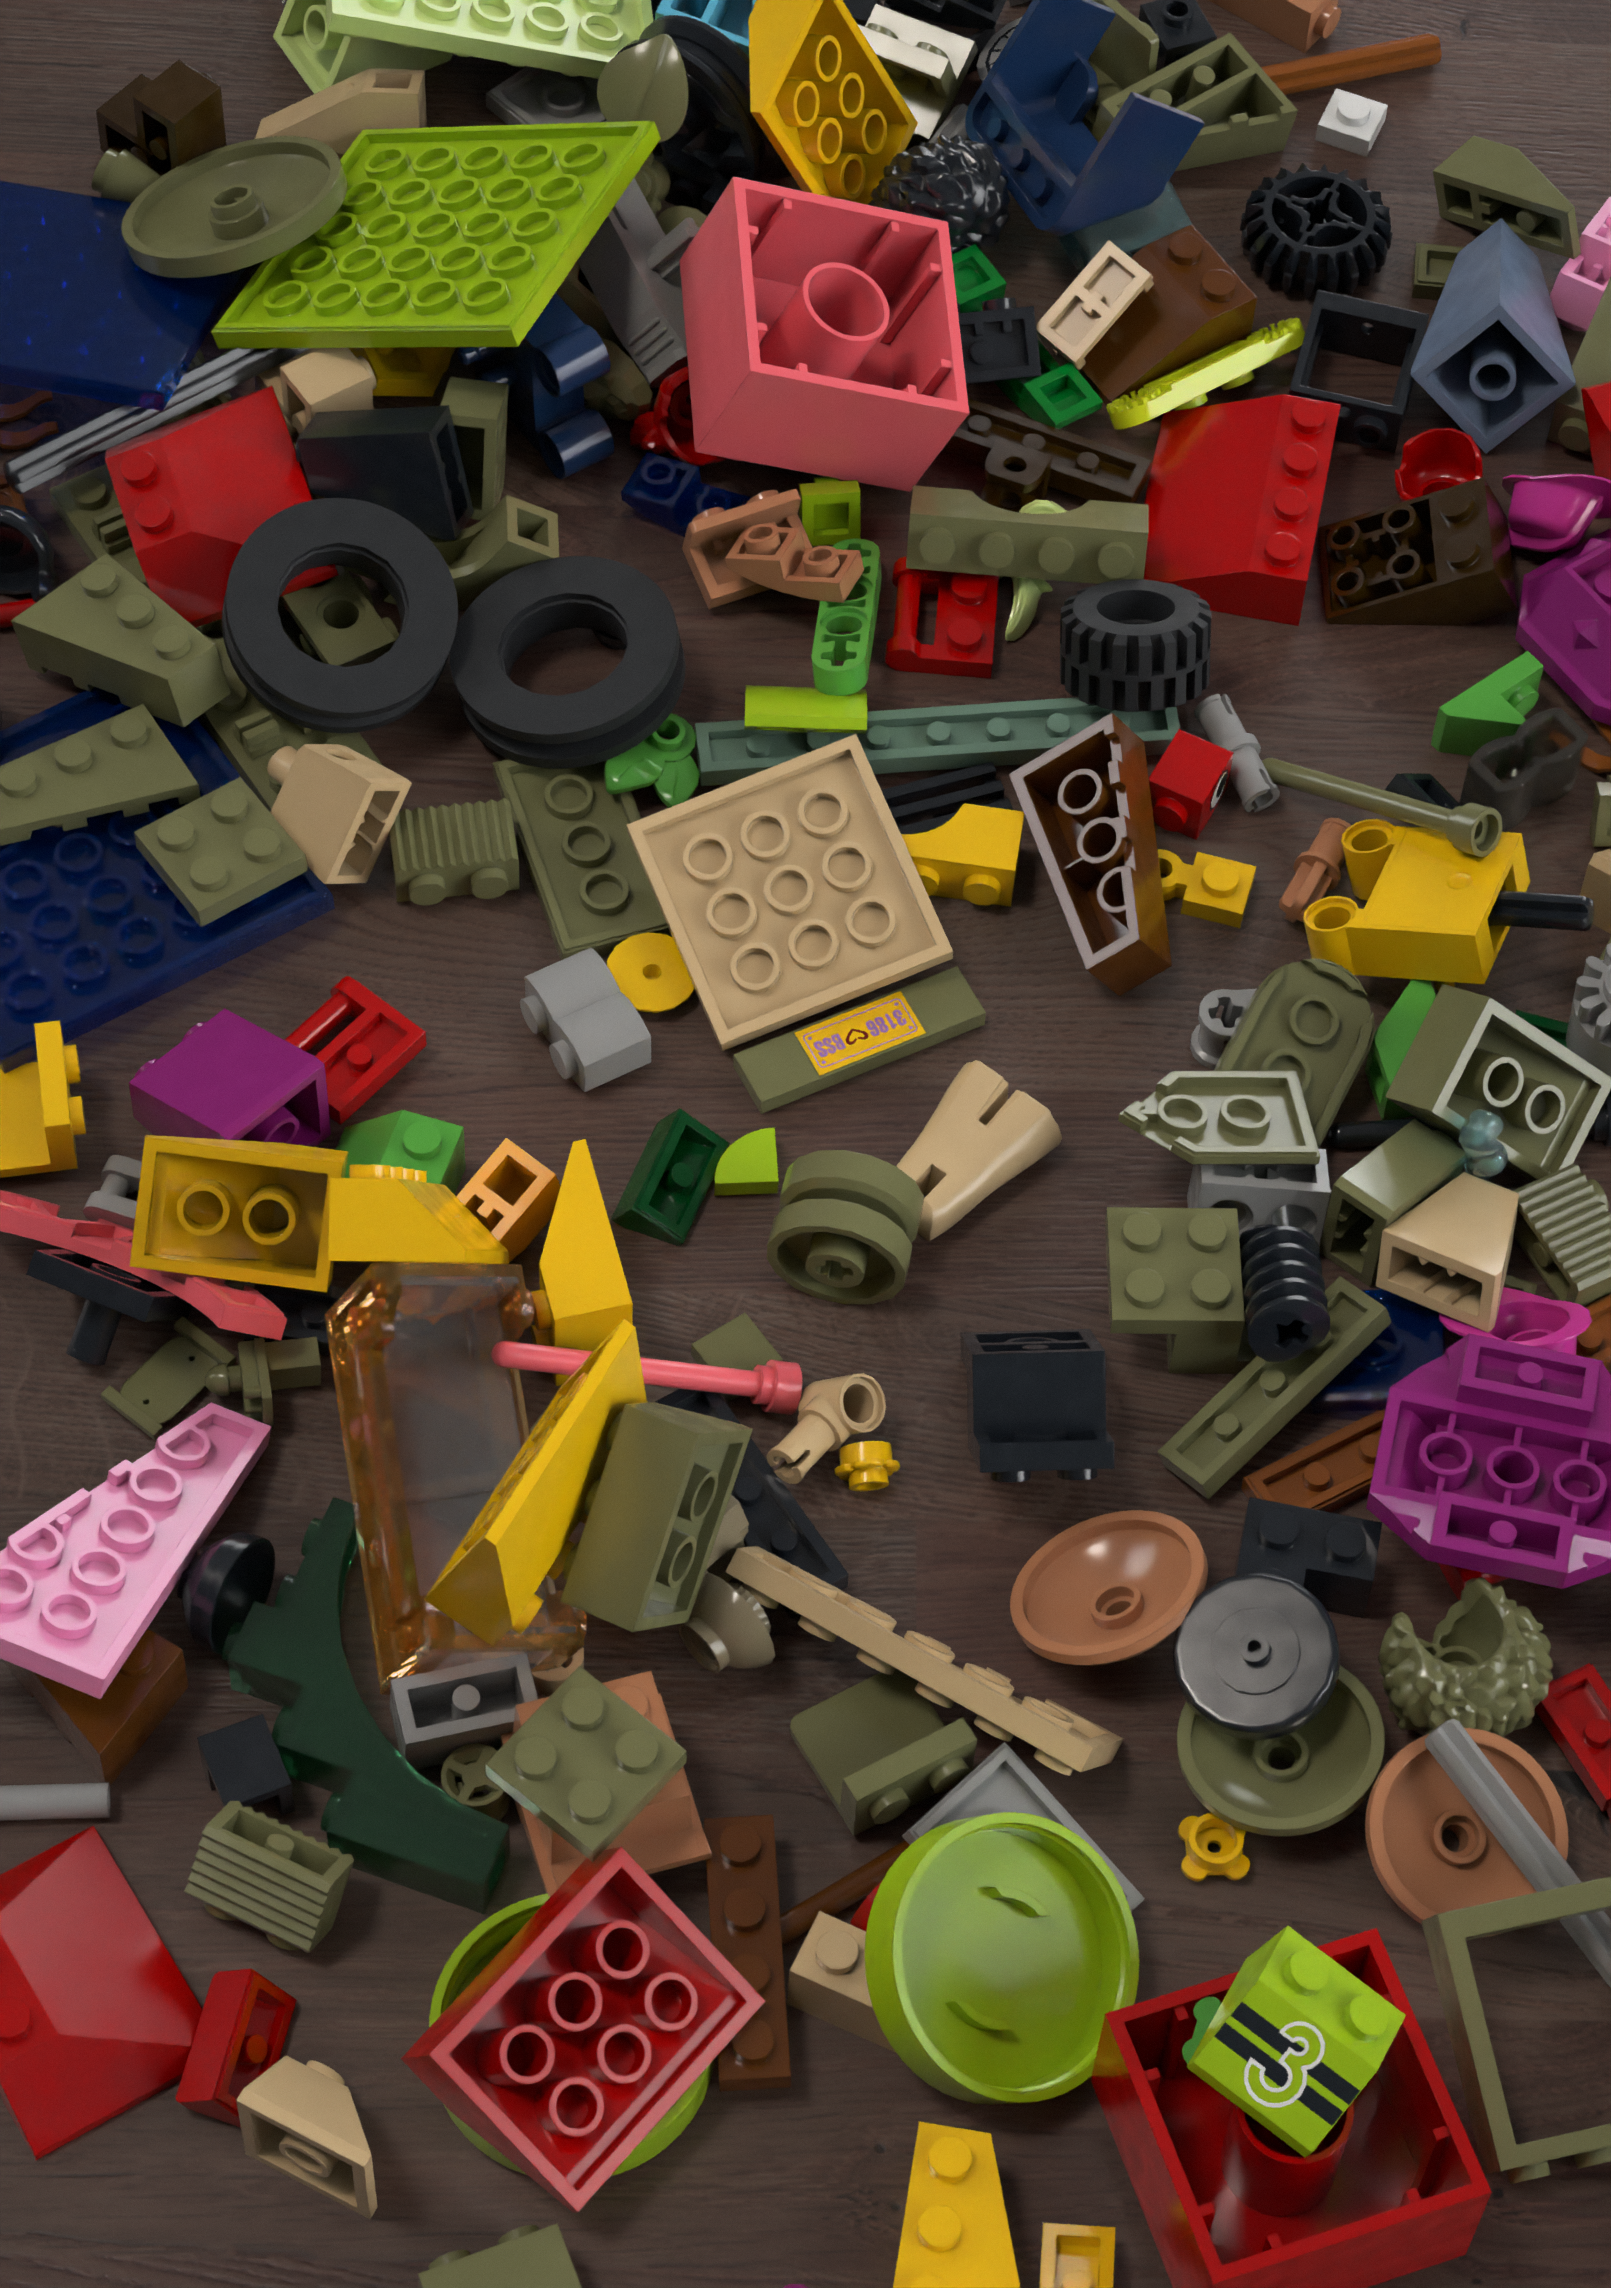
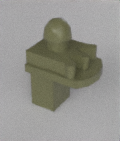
M263 1337L254 1338L251 1341L238 1342V1365L227 1366L226 1363L211 1368L205 1376L206 1387L217 1396H230V1392L241 1391L244 1415L274 1428L271 1390L321 1385V1363L317 1337L264 1342Z

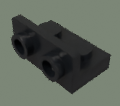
M1000 298L982 301V311L961 313L960 304L957 303L966 385L1041 376L1034 306L1017 308L1016 298Z

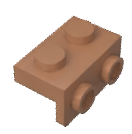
M791 489L782 493H778L777 490H767L753 496L745 505L726 511L721 507H715L703 511L688 524L682 550L708 609L771 589L746 579L727 568L725 557L746 526L770 523L777 527L801 528L805 548H813L797 514L801 503L797 489Z

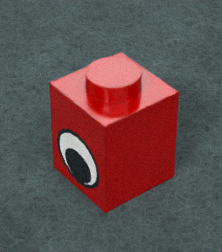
M1178 729L1149 777L1154 822L1165 830L1179 832L1197 840L1228 789L1234 752Z

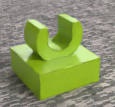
M814 477L813 483L799 484V496L801 498L799 518L812 546L834 545L846 539H861L860 488L858 480L838 481L837 478Z

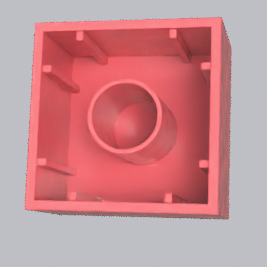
M733 177L679 260L695 452L725 457L735 461H747L827 476L842 481L858 480L859 483L910 492L913 489V485L917 484L969 415L948 222Z

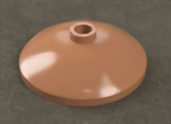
M1128 1510L1093 1517L1059 1533L1045 1543L1027 1561L1016 1578L1010 1597L1011 1617L1022 1641L1032 1651L1046 1659L1063 1664L1082 1666L1105 1665L1126 1660L1160 1644L1182 1624L1196 1597L1205 1590L1208 1578L1207 1558L1200 1540L1192 1529L1172 1516L1154 1511Z
M1464 1728L1566 1861L1569 1841L1566 1815L1560 1796L1544 1769L1530 1754L1510 1740L1484 1730ZM1429 1734L1403 1747L1386 1763L1378 1775L1369 1796L1365 1820L1366 1842L1371 1863L1379 1881L1392 1900L1405 1913L1422 1924L1421 1921L1439 1913L1537 1892L1425 1746V1739ZM1445 1829L1451 1830L1457 1835L1459 1839L1457 1852L1450 1851L1444 1845L1442 1835Z

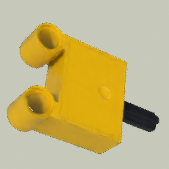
M1366 819L1348 827L1342 834L1341 839L1351 890L1358 898L1367 900L1364 909L1358 908L1356 902L1350 898L1329 896L1309 905L1303 916L1312 959L1319 958L1334 962L1350 971L1353 975L1434 981L1435 988L1439 991L1442 984L1455 987V982L1485 984L1510 926L1573 931L1590 930L1594 919V902L1585 896L1526 892L1530 884V876L1522 833L1502 832L1496 848L1489 855L1479 857L1457 850L1453 843L1447 839L1445 833L1424 827L1393 826L1388 821L1381 819Z

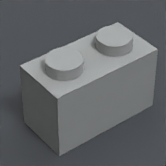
M527 1652L392 1679L390 1683V1713L404 1772L444 1764V1761L452 1751L463 1745L479 1743L491 1746L498 1751L501 1748L500 1734L513 1731L516 1705L538 1700Z

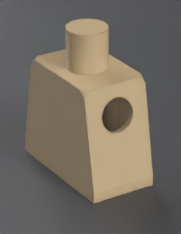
M304 744L298 751L292 746H285L279 749L271 757L267 767L269 776L282 785L270 813L306 855L307 866L324 884L366 883L412 783L405 777L343 745Z

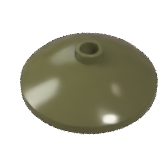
M1340 1666L1334 1691L1319 1714L1300 1729L1278 1738L1247 1740L1224 1734L1212 1728L1198 1717L1186 1701L1178 1722L1177 1753L1179 1765L1188 1787L1201 1804L1212 1814L1224 1822L1248 1832L1268 1836H1296L1327 1828L1344 1819L1363 1803L1370 1794L1382 1769L1385 1753V1731L1379 1708L1372 1695L1357 1677ZM1283 1760L1293 1766L1286 1770L1273 1769L1270 1765L1275 1761Z

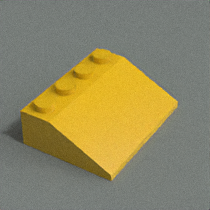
M756 0L748 18L750 108L752 115L802 191L868 205L873 200L871 192L879 185L880 180L884 178V167L890 164L894 156L906 150L918 122L843 0Z
M623 1319L559 1388L424 1598L426 1602L492 1647L511 1629L521 1635L537 1614L544 1600L534 1593L546 1575L553 1580L563 1571L565 1560L575 1545L568 1540L579 1522L586 1525L588 1519L584 1511L586 1497L593 1483L599 1477H602L610 1450L606 1447V1439L613 1420L624 1410L625 1404L647 1402L635 1326Z

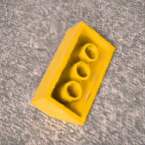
M349 1165V1178H329L328 1261L509 1265V1251L446 1185L427 1183V1171L403 1169V1167H391V1165Z

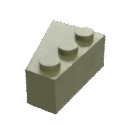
M1229 32L1103 100L1100 103L1091 133L1100 142L1131 91L1197 116L1205 124L1175 170L1179 171L1283 151L1298 110L1232 33Z
M107 553L11 620L29 669L45 674L48 669L72 678L76 687L89 692L94 687L113 693L119 696L121 704L131 708L144 704L152 716L181 727L191 723L231 693L216 645Z

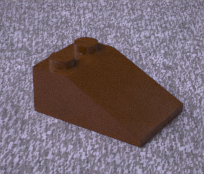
M1192 224L1145 245L1131 257L1152 274L1154 285L1147 293L1141 291L1084 357L1086 364L1079 371L1106 406L1113 400L1120 399L1123 395H1128L1131 398L1130 392L1135 391L1137 395L1138 391L1144 388L1143 385L1233 341L1246 340L1247 336L1251 335L1257 296Z

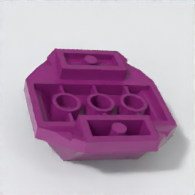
M1470 1333L1448 1347L1445 1355L1417 1368L1390 1387L1366 1509L1405 1541L1417 1557L1424 1558L1427 1561L1560 1589L1611 1573L1610 1373L1601 1360Z

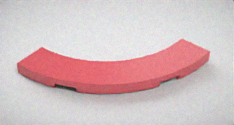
M0 1190V1231L58 1246L141 1277L185 1300L210 1318L218 1328L281 1341L287 1318L274 1303L251 1286H244L243 1290H239L224 1284L226 1279L129 1267L134 1230L101 1218L98 1221L59 1218L57 1216L60 1205Z

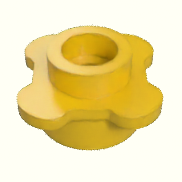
M1207 1813L1200 1817L1188 1816L1183 1819L1178 1828V1836L1185 1842L1186 1857L1181 1863L1183 1874L1188 1879L1197 1882L1213 1875H1225L1233 1881L1245 1877L1250 1867V1861L1243 1854L1242 1849L1246 1831L1224 1822L1212 1813ZM1211 1843H1216L1219 1845L1220 1851L1212 1853L1208 1850L1207 1846Z

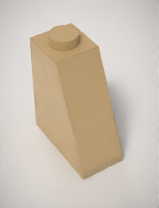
M1463 1172L1382 1230L1376 1287L1485 1332L1491 1331L1495 1327L1512 1251L1519 1193Z

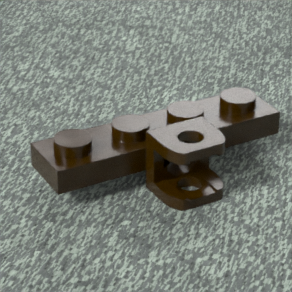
M968 398L969 415L942 449L985 464L984 477L987 483L981 492L980 499L993 506L1014 512H1019L1023 506L1036 499L1045 500L1048 486L1088 500L1135 503L1149 479L1152 464L1151 460L970 398ZM1011 499L1016 501L1019 506L1008 508L1002 506L999 501Z

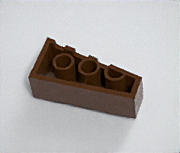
M1110 713L1010 773L1009 776L1086 970L1118 996H1121L1172 966L1145 745L1139 736L1113 713Z

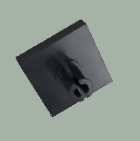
M67 1249L35 1250L26 1273L28 1276L86 1299L66 1353L78 1360L93 1365H105L122 1314L144 1322L179 1320L182 1316L188 1319L192 1305L152 1282L110 1264Z

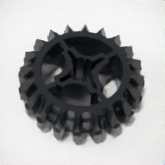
M1304 163L1300 165L1296 173L1281 167L1275 179L1264 177L1258 190H1252L1250 197L1246 201L1245 213H1242L1240 223L1243 255L1249 257L1251 271L1263 272L1265 285L1276 282L1282 283L1285 295L1296 289L1304 292L1306 300L1317 290L1336 293V290H1340L1351 296L1357 284L1369 286L1374 274L1381 272V268L1386 262L1387 252L1390 249L1393 235L1390 232V208L1383 206L1381 192L1369 191L1366 178L1355 181L1350 180L1347 168L1336 174L1328 172L1325 163L1319 171H1310Z

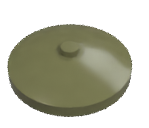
M275 136L243 141L193 158L150 184L136 197L126 211L122 220V235L132 260L138 267L151 274L170 278H197L223 274L270 259L296 246L317 232L335 215L342 205L347 193V179L337 153L321 141L298 136Z

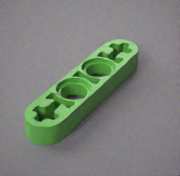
M858 538L846 539L832 546L836 549L860 550L864 571L847 597L858 599L845 600L844 603L820 601L811 657L814 685L821 693L827 695L845 696L856 693L865 687L868 681L882 571L879 547L872 541ZM842 632H854V633H851V634H843V635L837 634V633H842ZM837 661H844L842 666H837Z

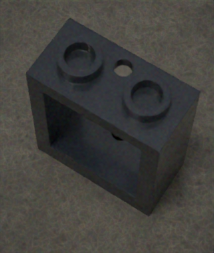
M1317 290L1289 389V395L1341 404L1335 440L1395 453L1415 380L1410 375L1411 368L1425 336L1429 314ZM1364 323L1371 324L1373 327H1367ZM1320 348L1402 366L1392 404L1386 405L1310 388Z

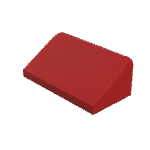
M252 1968L220 1971L214 1974L178 2087L176 2101L190 2110L241 2128L236 2100L247 2085L279 2061L297 1999Z

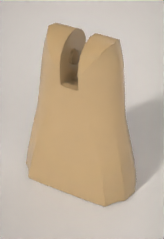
M981 1061L968 1062L961 1068L924 1129L897 1164L899 1169L916 1182L923 1196L926 1195L917 1234L927 1241H931L947 1231L993 1191L1036 1163L1057 1147L1062 1140L1059 1126L1048 1108L1020 1090H1016L1008 1099V1082Z

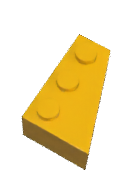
M919 2121L893 2288H1020L991 2133Z

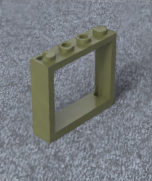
M1611 1876L1439 1913L1421 1921L1484 2175L1506 2170L1509 2184L1551 2175L1548 2160L1574 2155L1577 2169L1611 2161V2124L1516 2145L1466 1941L1609 1910L1611 1909Z

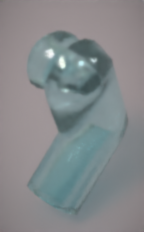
M1477 1109L1470 1114L1467 1127H1461L1459 1141L1467 1156L1465 1160L1466 1172L1487 1180L1502 1172L1508 1161V1154L1505 1146L1497 1140L1498 1135L1503 1130L1502 1119L1493 1113Z

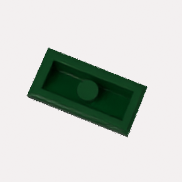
M680 1108L664 1117L656 1124L611 1220L626 1229L676 1246L682 1245L712 1183L718 1162L730 1143Z

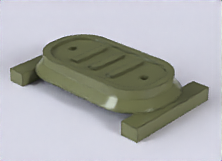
M183 1316L174 1324V1330L180 1333L181 1337H176L166 1342L124 1382L120 1393L110 1385L101 1393L102 1400L154 1440L163 1432L162 1424L174 1417L206 1386L205 1376L211 1368L218 1365V1363H226L227 1366H232L236 1362V1357Z

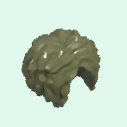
M1471 1578L1466 1581V1586L1461 1591V1601L1453 1604L1449 1608L1445 1619L1437 1624L1432 1643L1415 1636L1408 1615L1403 1612L1395 1614L1392 1618V1626L1386 1630L1382 1640L1378 1661L1381 1665L1379 1672L1384 1677L1382 1681L1384 1693L1389 1697L1390 1703L1388 1708L1390 1712H1394L1400 1719L1397 1725L1401 1731L1406 1729L1413 1730L1425 1736L1442 1723L1455 1719L1464 1728L1484 1730L1503 1737L1514 1730L1528 1727L1532 1723L1535 1707L1548 1696L1549 1683L1553 1680L1552 1672L1550 1671L1553 1667V1659L1549 1657L1551 1644L1545 1634L1541 1633L1543 1624L1536 1621L1532 1612L1526 1606H1517L1516 1600L1507 1599L1502 1586L1492 1587L1484 1578Z

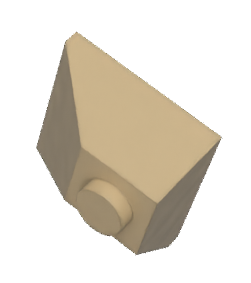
M285 2055L247 2085L236 2100L245 2154L371 2219L377 2209L372 2154L349 2088L344 2085V2079L327 2065L314 2060H309L304 2065Z

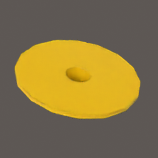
M647 932L630 936L616 945L607 959V967L612 973L620 991L631 1001L637 1011L658 1013L675 1009L687 1001L694 991V986L673 937L669 935Z

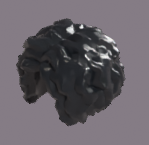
M940 135L936 143L920 142L919 146H914L909 151H904L894 156L890 164L884 167V178L880 180L879 185L871 192L873 200L868 205L948 222L951 254L974 244L982 250L986 249V247H993L999 241V234L1009 221L1008 205L1010 197L1007 189L1009 179L1008 176L1001 175V164L997 162L992 153L993 148L987 143L963 140L961 135H955L951 139H948L945 135Z

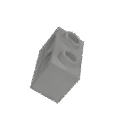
M1318 1149L1320 1161L1316 1165H1193L1187 1193L1188 1208H1237L1239 1238L1242 1232L1254 1226L1274 1224L1302 1228L1311 1233L1319 1244L1331 1194L1326 1149Z

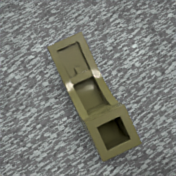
M507 494L483 520L463 529L456 540H442L425 534L438 549L449 568L456 589L458 610L467 609L484 590L509 573L539 561L559 557L558 514ZM343 566V569L378 581L360 569ZM383 585V601L397 605L394 598Z

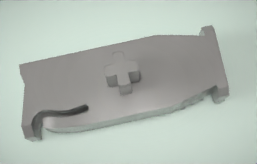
M633 178L577 262L616 336L644 374L649 387L659 388L667 376L684 367H688L679 260L700 227H697L693 218L688 217L665 236L635 178Z

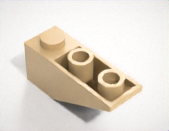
M368 68L261 119L255 139L275 136L311 138L330 146L337 153L339 159H341L363 129L427 128L425 70Z

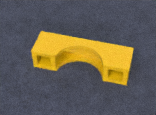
M964 803L948 822L936 829L918 834H901L928 896L933 895L967 900L976 905L995 904L1011 907L1021 848L1024 812Z

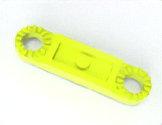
M1289 318L1286 321L1281 320L1277 323L1278 328L1272 323L1269 325L1270 331L1267 327L1260 328V331H1255L1247 336L1246 340L1233 341L1143 385L1144 388H1141L1137 395L1135 391L1130 392L1131 398L1128 395H1123L1120 399L1113 400L1107 404L1106 408L1114 429H1125L1142 424L1172 409L1176 411L1196 408L1208 401L1207 392L1219 386L1222 387V390H1227L1254 379L1252 370L1302 346L1305 331L1300 318Z

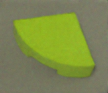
M765 1128L748 1133L726 1149L716 1168L714 1196L778 1193L779 1179L775 1128Z

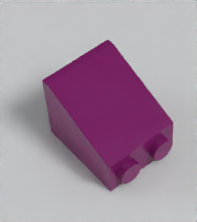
M225 1008L208 1022H200L194 1025L184 1035L178 1045L160 1059H152L146 1062L129 1082L133 1116L153 1135L277 1142L316 1147L331 1135L325 1064L312 1054Z

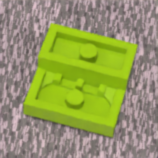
M746 685L744 730L866 734V689H861L850 695L834 696L821 693L817 688Z

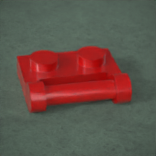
M902 557L895 561L892 575L893 585L897 588L893 637L886 644V664L898 671L991 679L999 576L906 568L907 557ZM920 593L938 595L934 645L921 644L917 640Z
M349 976L343 977L333 986L330 991L332 997L284 1039L298 1048L309 1052L348 1015L352 1017L358 1016L315 1055L325 1064L329 1117L339 1125H342L427 1046L426 1031Z

